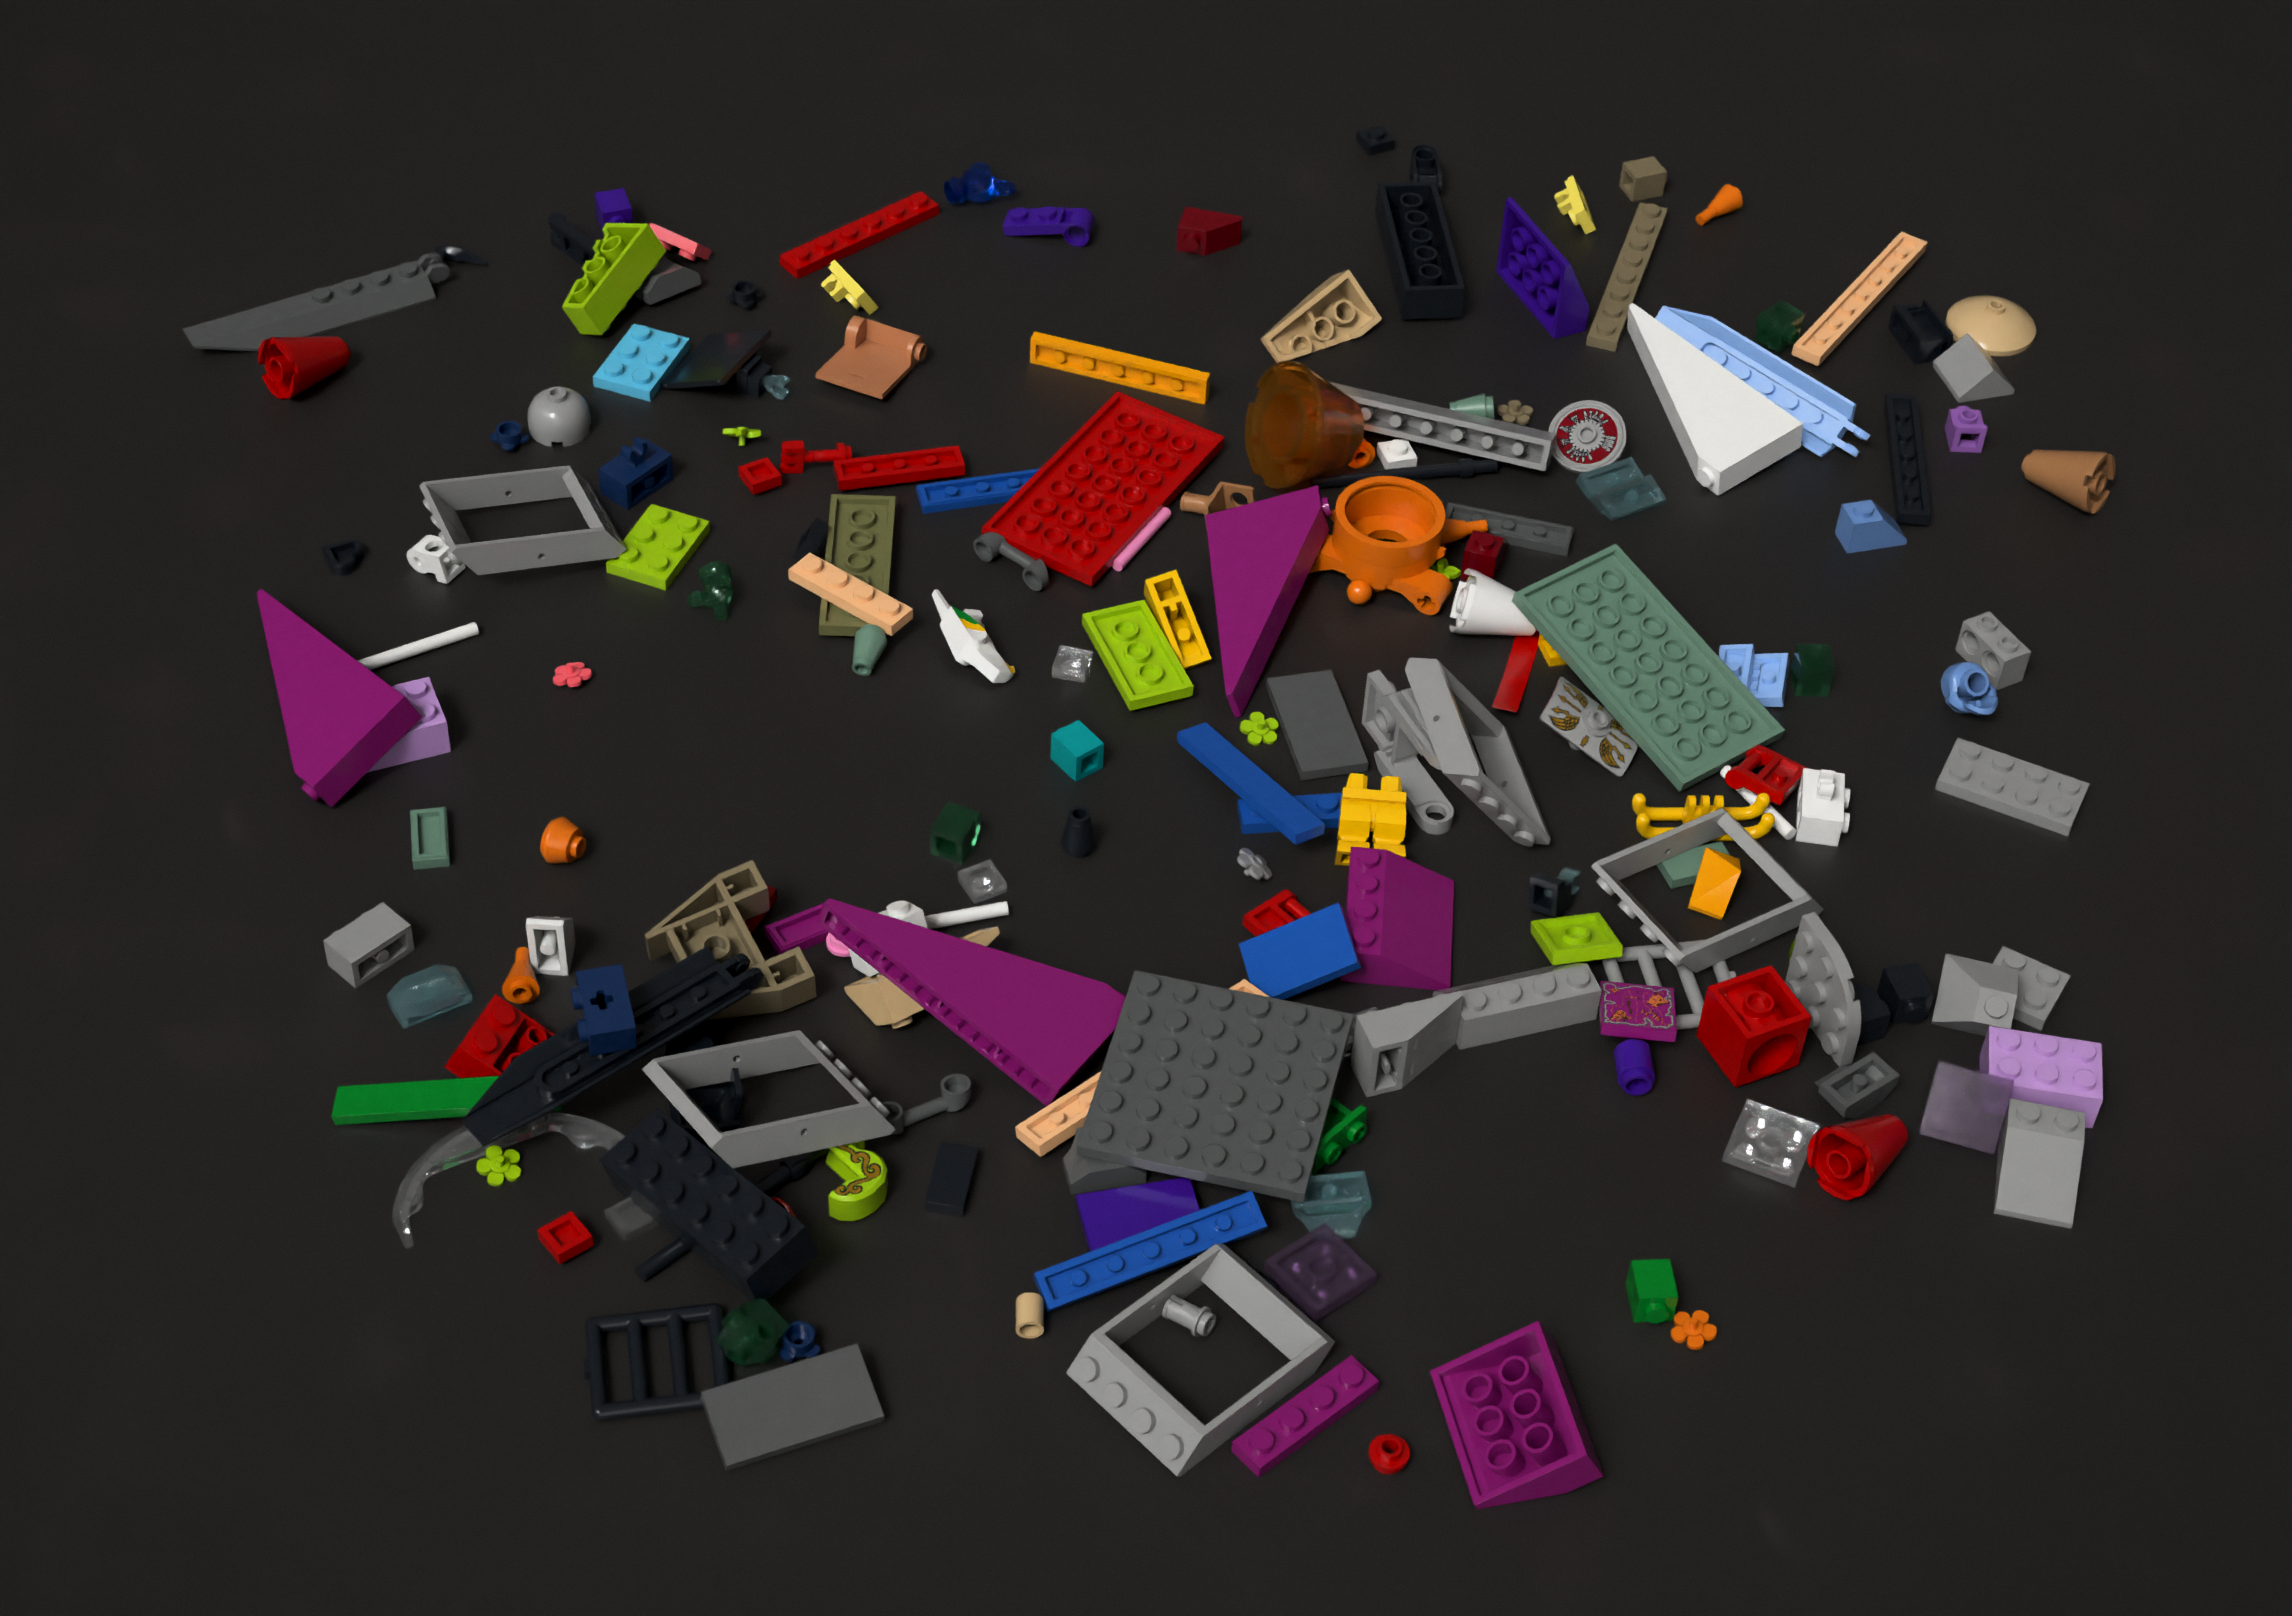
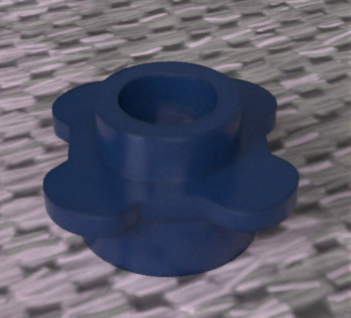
M504 421L497 425L496 432L490 435V439L492 442L500 444L503 450L511 451L517 448L520 443L528 442L529 435L522 432L519 423Z
M795 1321L781 1328L777 1333L778 1340L782 1342L780 1357L784 1361L791 1362L795 1358L801 1359L818 1356L820 1347L815 1343L817 1328L803 1321Z

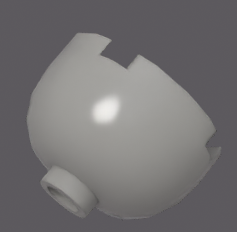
M556 386L545 389L534 396L528 408L527 419L529 434L536 442L551 447L552 442H562L563 447L579 443L589 435L591 425L590 410L586 400L577 391L567 387Z

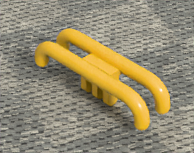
M1764 792L1758 794L1756 801L1746 807H1724L1723 795H1715L1713 805H1710L1709 795H1701L1699 805H1696L1695 795H1688L1685 807H1649L1646 805V797L1642 793H1636L1632 798V809L1637 815L1636 829L1646 839L1676 828L1653 827L1650 825V821H1682L1685 824L1720 808H1723L1737 821L1752 820L1763 814L1757 825L1744 827L1755 840L1769 833L1775 823V817L1772 813H1764L1770 803L1769 795ZM1725 834L1711 841L1734 840L1728 834Z

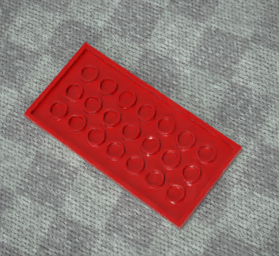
M1117 391L982 527V534L987 532L1000 534L1010 545L1035 560L1040 558L1045 566L1092 587L1113 565V560L1163 507H1167L1224 447L1225 437Z

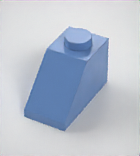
M1864 500L1841 504L1835 535L1847 554L1906 545L1907 539L1896 521L1874 501Z

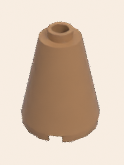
M2033 450L2031 454H2027L2023 459L2021 469L2026 480L2085 513L2095 514L2103 507L2109 496L2110 491L2105 490L2108 480L2114 481L2116 463L2114 456L2106 452Z

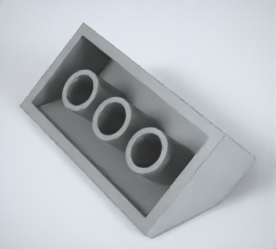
M1569 963L1433 991V997L1440 994L1462 991L1463 1000L1456 1037V1044L1459 1050L1596 1020L1602 990L1588 964Z

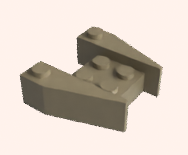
M753 860L719 873L645 934L650 961L672 952L676 962L679 963L708 946L717 963H722L739 953H743L751 961L746 971L757 967L763 972L764 979L759 986L753 988L750 995L706 1021L782 1012L817 997L815 975L800 947L798 946L768 960H764L744 922L770 910L768 887Z

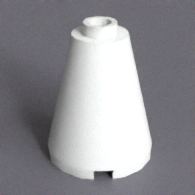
M1468 568L1463 574L1469 575L1466 582H1459L1452 604L1450 617L1456 619V627L1450 625L1452 633L1533 636L1535 631H1538L1512 602L1516 591L1474 569Z

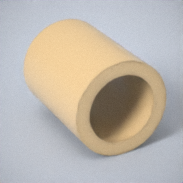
M1023 1293L1016 1298V1333L1020 1337L1027 1339L1037 1338L1044 1332V1299L1037 1293Z

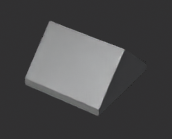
M1968 333L1933 361L1932 366L1958 403L2014 394L2015 389L1990 354Z

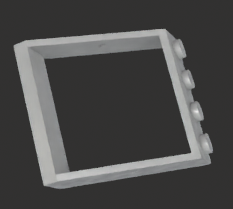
M570 465L425 481L419 486L425 497L422 502L433 514L430 517L432 522L441 530L438 535L449 547L447 550L448 555L456 564L460 566L464 563L477 575L617 558L626 550L592 486ZM573 497L590 529L471 543L456 511Z
M1409 658L1404 670L1443 774L1514 842L1528 847L1533 846V844L1549 845L1550 835L1507 729L1437 659ZM1468 733H1469V734L1472 736V738H1473L1474 744H1475L1476 749H1477V751H1478V754H1479V757H1480L1481 762H1482V764H1483V767H1484V770H1485V772H1486V775L1483 773V770H1482V768H1481V765H1480V763H1479V760H1478V758H1477V755H1476V753H1475L1474 747H1473V745H1472V742H1471V740H1470V737H1469Z
M1723 808L1600 859L1591 866L1600 876L1596 882L1610 896L1616 893L1622 899L1618 906L1630 918L1634 919L1638 916L1644 923L1640 927L1643 933L1654 943L1660 940L1666 946L1662 953L1675 966L1678 967L1683 963L1695 973L1800 926L1802 915L1812 912L1819 915L1824 910L1745 828ZM1728 834L1793 901L1683 949L1619 880Z
M800 1030L654 1058L642 1069L705 1142L732 1168L891 1135L896 1130L885 1119L890 1112L875 1096L868 1101L867 1098L872 1093L856 1077L851 1082L848 1080L853 1076L851 1071L838 1058L831 1063L830 1061L835 1055L821 1040L814 1045ZM821 1063L859 1104L721 1132L685 1090L730 1081L732 1068L739 1069L740 1079Z
M1215 1244L1094 1331L1066 1373L1176 1476H1182L1315 1374L1335 1341L1225 1244ZM1203 1284L1207 1285L1291 1360L1206 1425L1198 1420L1119 1347L1161 1316L1166 1301L1168 1299L1171 1300V1295L1175 1294L1179 1298L1184 1299Z

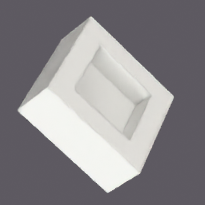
M1395 439L1377 443L1376 453L1385 469L1415 467L1417 465V456L1408 440Z

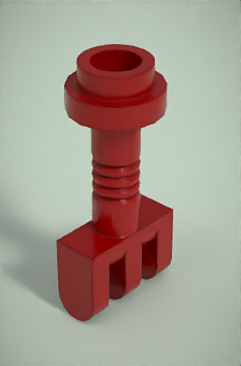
M803 440L784 441L781 447L780 471L785 474L803 473L804 463L851 459V446L841 442L836 443V449L813 451L805 450Z

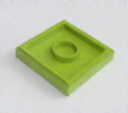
M1599 912L1531 921V934L1552 966L1622 957L1623 945Z

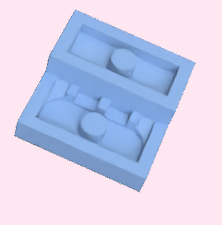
M1753 644L1720 645L1719 658L1764 707L1784 706L1790 666L1788 653L1755 654Z

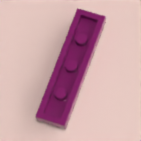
M1351 1355L1233 1440L1231 1451L1259 1478L1378 1391L1379 1380Z

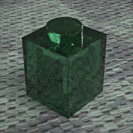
M1796 645L1790 670L1794 696L1828 697L1835 669L1830 645Z
M948 801L930 828V854L963 864L980 838V812Z

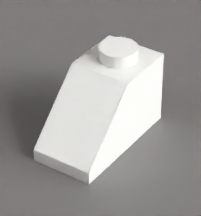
M543 916L527 918L526 931L530 963L534 974L569 976L576 944L573 918Z

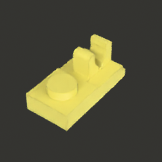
M1572 175L1568 177V180L1564 181L1566 189L1556 193L1554 198L1558 203L1557 207L1561 214L1566 215L1569 213L1575 227L1581 225L1585 234L1596 230L1585 196Z
M834 259L828 268L832 274L822 282L821 286L836 302L845 297L856 310L862 307L871 315L878 306Z

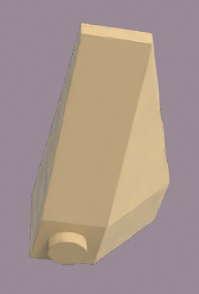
M1348 269L1332 275L1312 291L1260 340L1276 363L1279 364L1360 337L1381 321L1382 318Z
M998 926L979 929L960 938L988 946L1000 934ZM881 973L871 977L866 976L844 987L846 994L876 1026L891 1024L892 1029L899 1028L913 1021L911 1015L924 1010L922 1006Z

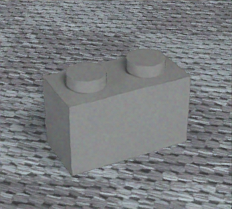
M383 902L364 912L360 917L340 930L333 932L328 938L323 940L328 966L355 989L415 950L411 925Z

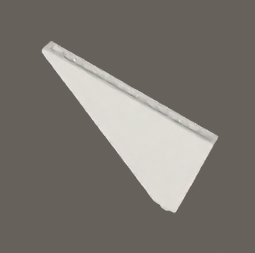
M1634 303L1628 305L1627 330L1692 472L1702 486L1707 487L1719 496L1801 447L1803 423L1640 307Z

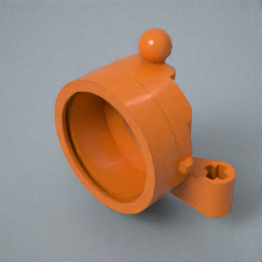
M1395 476L1369 477L1349 485L1339 495L1335 509H1332V516L1330 518L1334 522L1333 535L1327 534L1309 573L1333 569L1346 574V577L1351 581L1346 590L1347 597L1354 604H1365L1371 599L1372 591L1380 592L1387 588L1401 593L1419 612L1425 615H1435L1439 612L1453 589L1450 579L1439 572L1428 569L1436 560L1444 557L1447 548L1442 547L1446 514L1441 500L1424 485L1413 480ZM1376 539H1390L1395 540L1396 542H1387Z

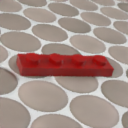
M959 445L833 461L839 491L965 475V463Z

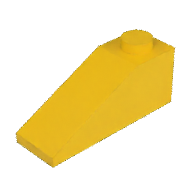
M1177 570L1146 579L1144 596L1148 606L1184 670L1211 661L1212 658Z

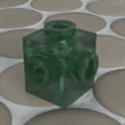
M1782 300L1778 301L1758 315L1755 322L1757 326L1755 340L1779 353L1787 346L1793 345L1800 337L1805 313Z
M759 1298L743 1303L730 1311L723 1319L722 1325L724 1328L715 1340L724 1348L725 1355L741 1367L755 1363L763 1364L777 1352L778 1346L776 1343L790 1325L764 1298Z

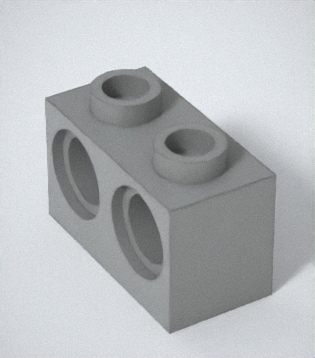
M1990 611L1963 621L1955 648L1967 662L1978 664L1986 671L1989 683L1996 688V691L2023 680L2031 651Z

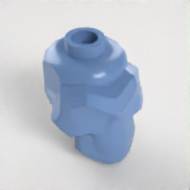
M1961 662L1949 666L1944 671L1941 678V689L1945 697V703L1954 712L1989 715L1995 711L1998 705L1997 691L1989 683L1987 673L1980 665L1973 662Z

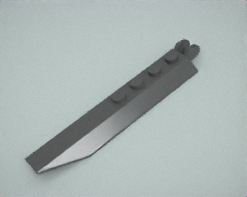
M438 253L424 254L418 261L405 262L399 266L375 271L355 279H347L331 286L316 288L307 293L183 329V332L194 349L258 351L262 341L271 337H312L436 300L431 284L438 283L449 277L450 270L445 263H442V257Z

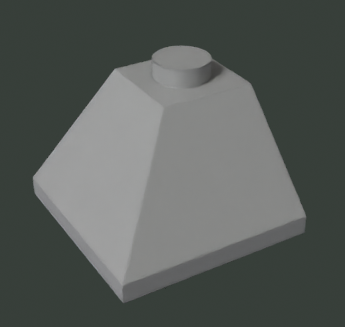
M1946 953L1931 1024L1986 1036L1989 1026L2011 1029L2018 995L2019 970Z

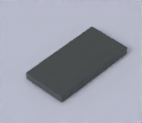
M1332 669L1266 679V689L1301 780L1368 771L1369 762Z
M858 1343L701 1392V1400L726 1471L884 1421V1413Z

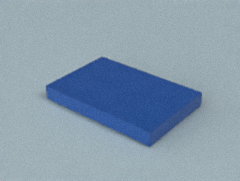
M1339 902L1239 943L1250 983L1271 998L1284 1000L1362 968L1344 910Z

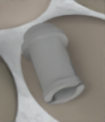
M1175 1294L1171 1295V1300L1168 1299L1166 1301L1162 1316L1165 1319H1170L1190 1329L1191 1334L1195 1337L1200 1335L1207 1337L1216 1323V1315L1212 1314L1209 1307L1204 1306L1200 1308L1179 1298Z

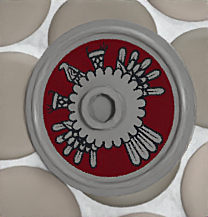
M1593 400L1578 401L1564 407L1553 418L1548 432L1557 434L1552 454L1553 458L1560 466L1577 474H1595L1608 469L1621 457L1627 441L1626 427L1619 413L1611 406Z

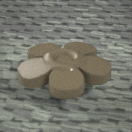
M1510 400L1508 406L1499 405L1497 413L1503 416L1502 421L1514 424L1516 421L1519 425H1526L1530 422L1533 409L1528 405L1521 407V402L1518 400Z

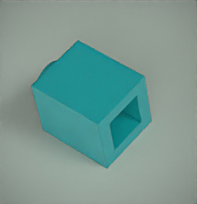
M1080 720L1061 727L1051 734L1050 759L1075 782L1103 768L1104 743Z

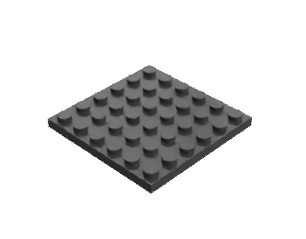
M1134 970L1077 1144V1155L1304 1203L1351 1032L1354 1014Z

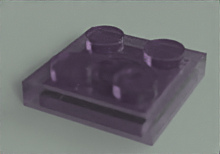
M1938 1060L1919 1134L1994 1155L2014 1080Z
M1326 1223L1265 1260L1264 1271L1315 1322L1376 1282L1377 1275Z

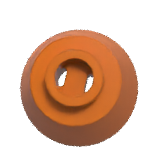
M563 816L549 822L543 832L540 843L541 854L549 864L571 863L576 858H580L586 849V838H584L583 831L567 817Z

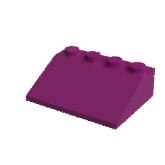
M1351 846L1347 875L1345 917L1362 968L1341 976L1340 981L1428 990L1450 988L1454 881L1391 851Z
M1539 1321L1430 1370L1474 1506L1477 1509L1568 1493L1604 1476L1556 1343Z

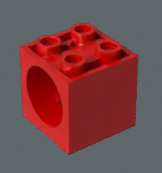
M1769 965L1708 986L1696 1036L1736 1088L1798 1066L1811 1015L1773 966Z

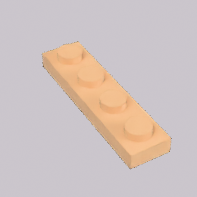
M812 553L807 554L788 569L789 580L861 620L881 627L890 636H893L913 619V608Z

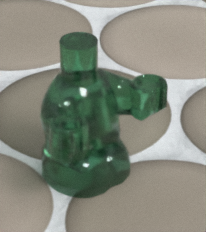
M714 561L699 569L698 574L703 583L704 592L696 590L687 595L688 605L690 607L702 605L714 609V618L716 620H725L728 617L727 606L733 596L731 584L732 568L724 562Z

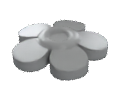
M1242 848L1239 851L1240 855L1237 857V861L1242 867L1246 868L1244 870L1245 875H1251L1258 880L1262 877L1269 880L1272 877L1271 870L1266 866L1267 862L1260 855H1255L1247 848Z

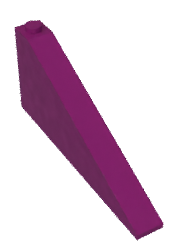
M1318 485L1205 515L1225 693L1235 718L1242 716L1328 534L1327 517L1332 516V509L1328 497L1322 498Z
M260 589L257 592V598L294 772L304 782L300 788L315 803L322 799L332 807L422 716L402 694L263 589Z
M831 898L824 902L817 920L818 924L1045 1106L1056 1101L1111 1042L1126 998L1123 993L1116 991L1107 983Z

